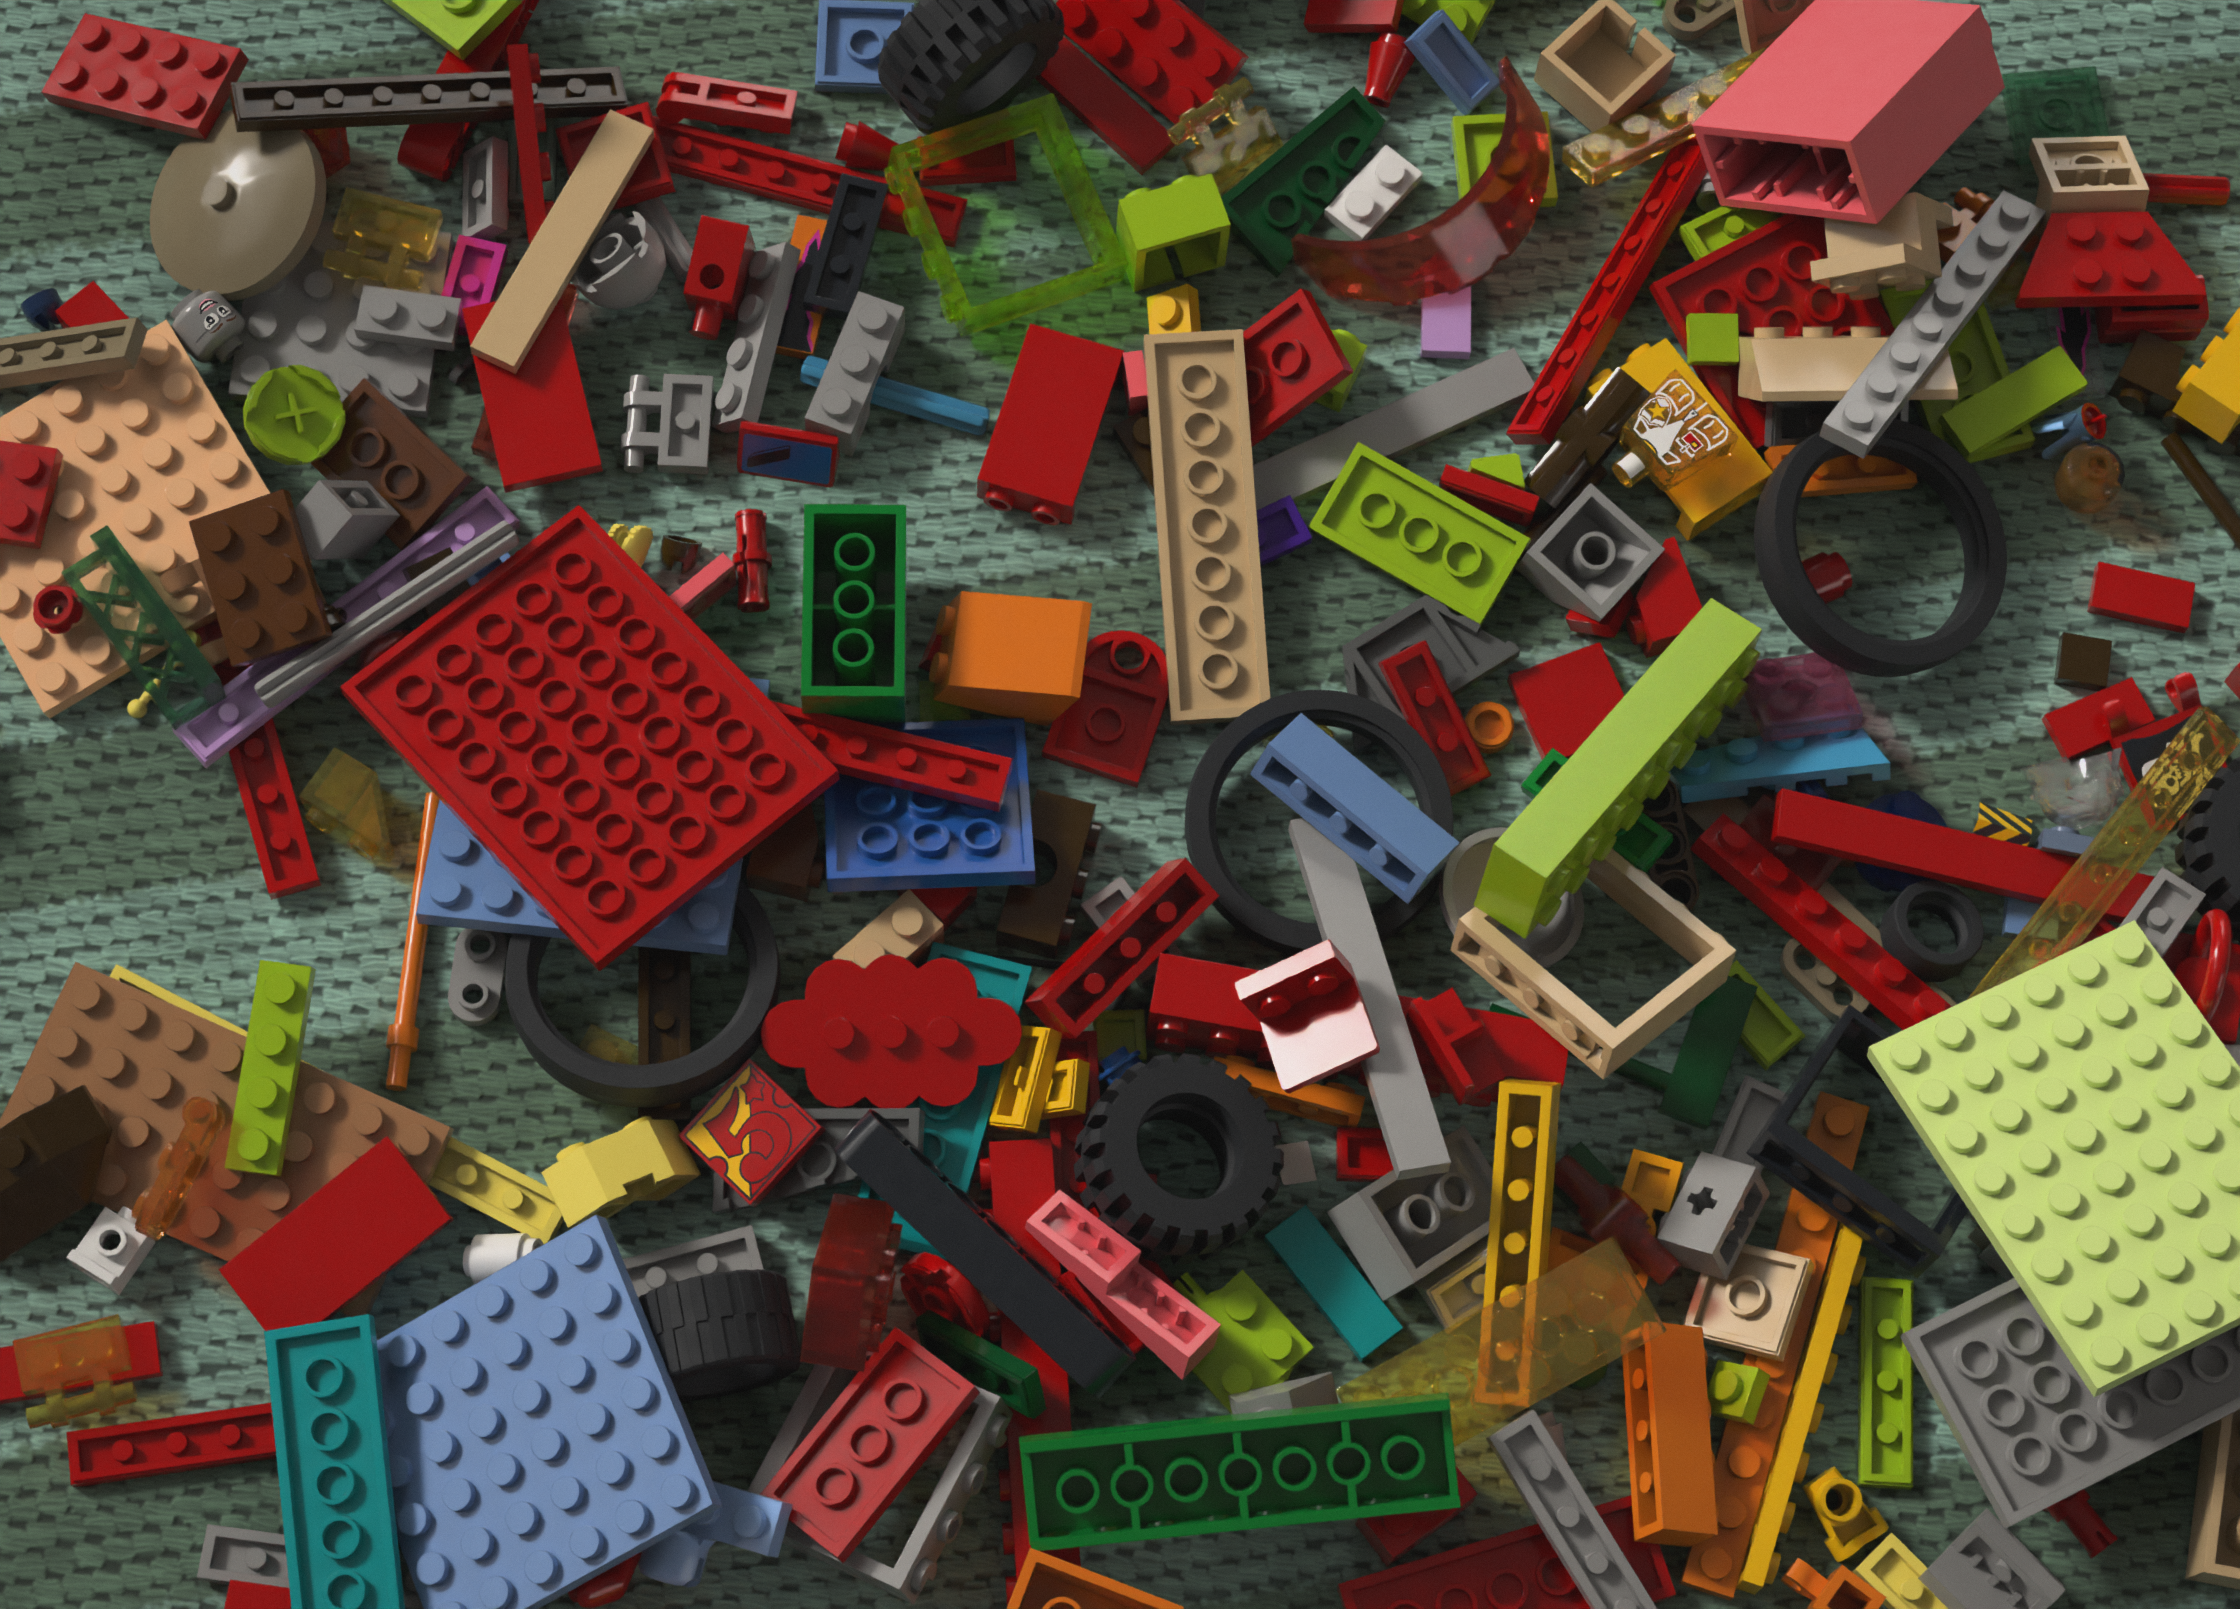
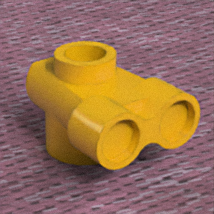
M1835 1466L1828 1468L1802 1487L1828 1535L1824 1543L1837 1562L1852 1556L1862 1546L1876 1539L1889 1529L1888 1524L1876 1507L1869 1509L1862 1501V1495L1857 1485L1845 1479ZM1829 1489L1834 1490L1838 1496V1504L1832 1510H1829L1826 1505V1495Z

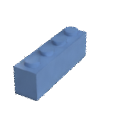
M1302 713L1268 743L1250 773L1251 776L1407 904L1441 871L1460 843Z

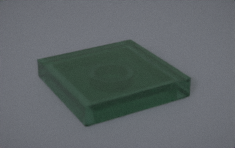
M2095 66L2002 74L2005 88L2002 90V96L2016 166L2032 164L2029 157L2031 138L2110 136Z

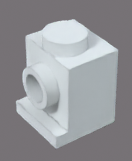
M122 1206L118 1214L105 1207L75 1250L72 1249L66 1258L76 1269L120 1295L156 1242L145 1231L149 1222L125 1206ZM112 1234H117L121 1237L117 1248L113 1250H105L103 1248Z

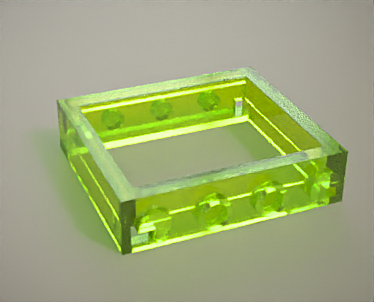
M1054 93L892 147L888 167L884 168L887 184H889V189L893 195L900 194L906 208L903 210V219L907 231L912 238L918 236L924 250L921 253V260L925 273L930 281L937 280L943 294L940 296L943 315L949 324L955 322L961 337L1122 281L1128 262ZM1035 131L1094 266L971 308L913 172Z

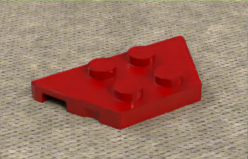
M2148 211L2052 213L2016 297L2015 307L2201 305L2206 296V289Z

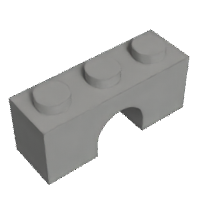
M860 291L857 293L805 416V431L837 436L839 438L840 453L849 456L854 454L870 416V403L877 380L882 371L888 372L904 335L905 307Z

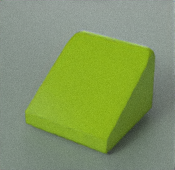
M1519 454L1483 457L1470 461L1468 472L1525 491Z

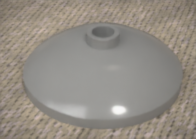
M1489 828L1468 836L1456 847L1443 866L1439 881L1440 905L1445 921L1453 935H1455L1458 919L1475 907L1474 902L1493 844L1508 828ZM1581 888L1573 895L1566 891L1560 898L1562 904L1552 921L1546 927L1538 924L1526 939L1503 924H1500L1497 929L1544 969H1547L1566 956L1580 936L1584 921V901Z

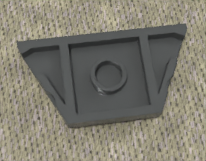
M1424 595L1342 646L1347 693L1372 700L1390 709L1404 720L1405 718L1378 665L1379 662L1420 641L1426 640L1453 697L1518 658L1520 654V649L1513 642L1508 640L1505 643L1481 630V625L1466 616H1458L1451 613L1446 605L1428 595ZM1352 732L1354 751L1358 756L1377 745L1366 737Z

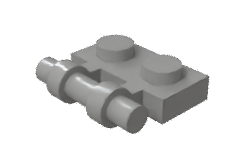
M664 374L662 392L649 391V377L644 375L631 376L629 392L624 394L623 411L627 413L626 433L621 435L620 451L625 455L624 470L629 473H641L644 468V456L658 454L657 466L659 473L708 475L714 392L713 376ZM661 413L660 433L646 432L647 415Z

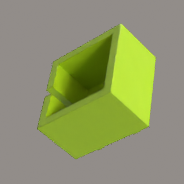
M1212 173L1199 177L1196 175H1185L1173 181L1171 185L1154 190L1140 188L1130 192L1125 198L1118 200L1115 243L1133 292L1175 280V275L1164 248L1172 245L1184 277L1225 266L1231 223Z

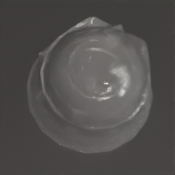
M2122 748L2074 761H2069L2068 757H2062L2020 769L2032 788L2033 793L2030 799L2035 801L2047 819L2057 826H2066L2079 830L2101 825L2114 812L2118 798L2124 796L2119 770Z

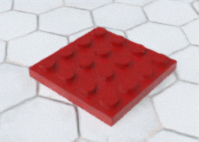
M1787 213L1653 282L1649 287L1686 356V317L1689 313L1738 314L1739 337H1754L1755 327H1783L1784 336H1803V327H1833V336H1851V327L1879 326L1881 327V335H1891L1895 331L1877 297L1866 300H1851L1846 293H1832L1829 287L1812 281L1810 261L1828 258L1824 218ZM1739 363L1736 366L1692 365L1699 380L1753 448L1757 451L1764 447L1766 402L1738 396Z

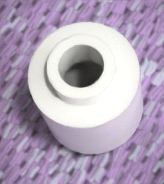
M527 1233L477 1234L473 1238L471 1245L465 1247L463 1253L464 1272L476 1284L544 1244L540 1238H531Z

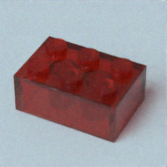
M837 1193L833 1194L812 1265L800 1362L864 1372L869 1352L879 1353L883 1327H886L890 1302L893 1300L897 1271H894L896 1256L899 1255L903 1233V1224L894 1223L895 1210L886 1201Z

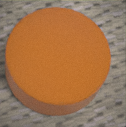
M1495 702L1479 703L1469 710L1465 718V722L1481 753L1492 754L1499 752L1511 741L1514 732V720L1511 713L1501 704Z

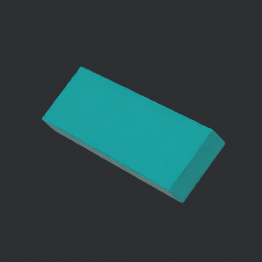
M1306 1205L1264 1236L1263 1240L1360 1362L1402 1331L1403 1326Z

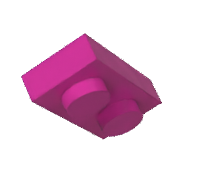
M459 235L441 296L461 298L463 308L494 302L508 256L507 245ZM462 312L458 335L468 336Z

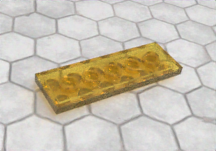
M1612 1236L1338 1387L1335 1391L1342 1403L1448 1392L1454 1447L1658 1337L1667 1330L1617 1241Z

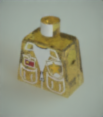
M1675 369L1625 423L1620 435L1619 444L1626 454L1612 464V470L1617 479L1628 488H1631L1647 475L1660 490L1668 491L1728 459L1738 440V435Z

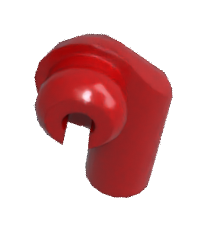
M640 1552L569 1591V1598L573 1602H577L581 1607L592 1609L618 1601L626 1593L642 1553Z

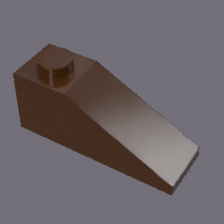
M811 803L753 848L746 870L749 888L804 902L808 900L811 887L820 889L826 869V859L820 858L819 838Z

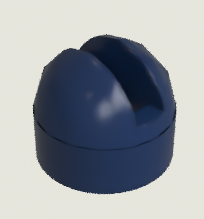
M50 288L30 296L21 304L20 308L33 327L42 331H49L55 328L54 324H60L55 310L63 305V301L57 290Z

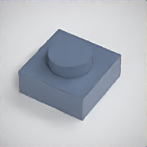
M2056 826L2050 829L2044 828L2035 841L2033 848L2088 862L2093 853L2094 837L2080 835L2078 830L2066 826Z

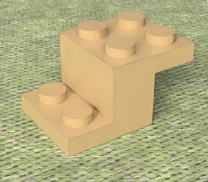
M2126 136L2031 138L2029 157L2039 179L2035 206L2046 211L2043 223L2035 233L2039 237L2037 247L2052 213L2145 212L2150 189Z
M1913 192L1905 194L1878 224L1824 218L1828 258L1810 261L1812 281L1829 287L1832 293H1846L1851 300L1875 298L1879 296V289L1894 286L1897 291H1912L1924 288L1926 286L1925 280L1942 277L1937 230L1954 227L1952 208L1922 194Z

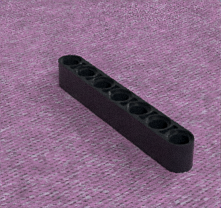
M869 1109L836 1146L835 1152L846 1165L1090 1394L1101 1399L1136 1360L1132 1350L882 1115Z

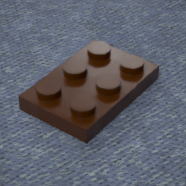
M363 378L342 402L343 410L345 409L346 422L340 440L323 458L310 464L327 480L368 481L400 515L386 531L385 535L398 548L403 550L432 526L474 478L371 381Z
M281 489L189 521L232 667L240 668L333 636L289 491Z

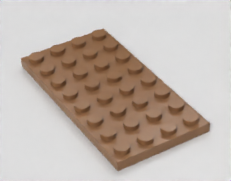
M75 962L0 1118V1128H2L21 1114L81 1085H85L113 1129L109 1144H106L102 1167L91 1201L116 1212H119L122 1206H125L147 1220L149 1227L227 1262L386 1136L391 1137L429 1186L454 1131L453 1128L301 1061L281 1177L225 1169L247 1037L78 962ZM387 1274L339 1312L350 1317L369 1314Z

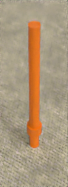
M428 792L425 795L394 1024L388 1027L386 1048L391 1050L386 1088L394 1091H405L407 1089L411 1053L417 1051L420 1032L419 1028L415 1027L429 925L418 924L416 911L439 804V798L433 792Z

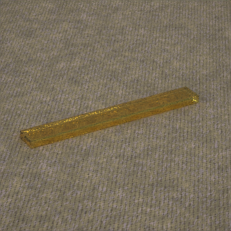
M2209 706L2198 707L1967 1000L2080 946L2240 743V739Z

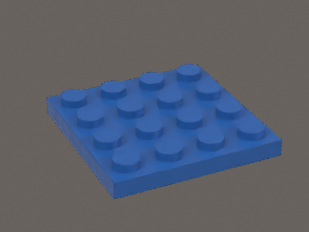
M1024 718L871 724L1012 758L1013 768L999 812L839 774L840 780L824 792L828 892L1035 884Z

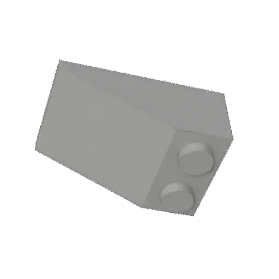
M1464 1125L1444 1137L1451 1160L1449 1172L1397 1180L1393 1169L1327 1211L1383 1301L1423 1278L1486 1236L1489 1232L1493 1170Z

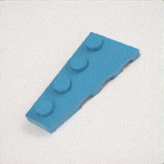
M1850 712L1830 714L1820 720L1797 726H1784L1774 732L1751 738L1735 739L1728 744L1701 751L1695 750L1682 769L1674 766L1668 772L1670 774L1669 779L1676 785L1682 803L1747 796L1750 787L1755 786L1775 790V792H1779L1782 788L1793 791L1796 790L1795 782L1824 779L1825 785L1828 787L1846 785L1847 776L1871 773L1872 781L1891 779L1889 760Z

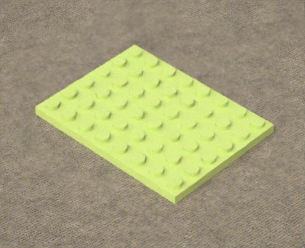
M2135 920L1869 1046L1868 1059L2093 1397L2240 1325V1067Z

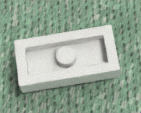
M1385 145L1325 209L1324 217L1359 245H1362L1422 180L1423 172L1388 145Z

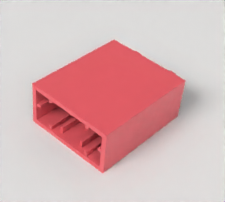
M1815 0L1692 124L1721 206L1878 224L2000 94L2005 85L1992 46V32L1983 16L1980 5L1918 0Z

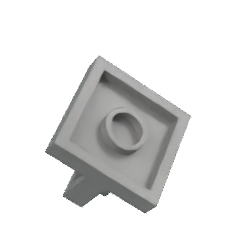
M1987 1508L1972 1521L1918 1578L1948 1609H2047L2065 1591L2064 1585L2008 1528L2004 1529L2002 1523Z

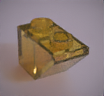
M334 747L299 795L305 811L308 812L305 818L313 826L326 834H331L335 829L350 838L347 842L348 846L362 857L372 861L377 855L390 863L395 856L384 792L378 774Z

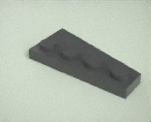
M920 1108L805 1109L826 1131L758 1205L860 1180L861 1178L845 1164L834 1149L869 1109L876 1111L887 1119L923 1153L925 1111ZM714 1171L712 1213L720 1215L753 1207Z

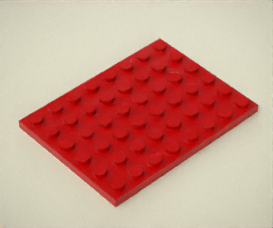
M580 505L560 518L340 686L344 697L598 971H601L840 780L838 769Z

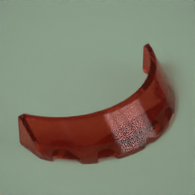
M1507 56L1498 62L1500 88L1507 98L1505 124L1500 142L1483 175L1456 204L1423 225L1384 238L1338 241L1298 233L1291 239L1295 263L1328 296L1343 301L1353 298L1373 302H1390L1393 306L1418 304V299L1432 297L1445 292L1451 295L1493 272L1494 266L1499 261L1508 259L1523 242L1535 223V216L1541 205L1544 193L1547 191L1550 148L1548 133L1541 110Z

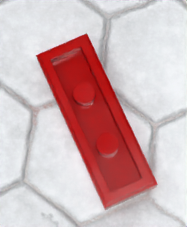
M1426 640L1420 641L1379 662L1378 665L1406 722L1419 733L1436 756L1444 772L1450 796L1492 776Z

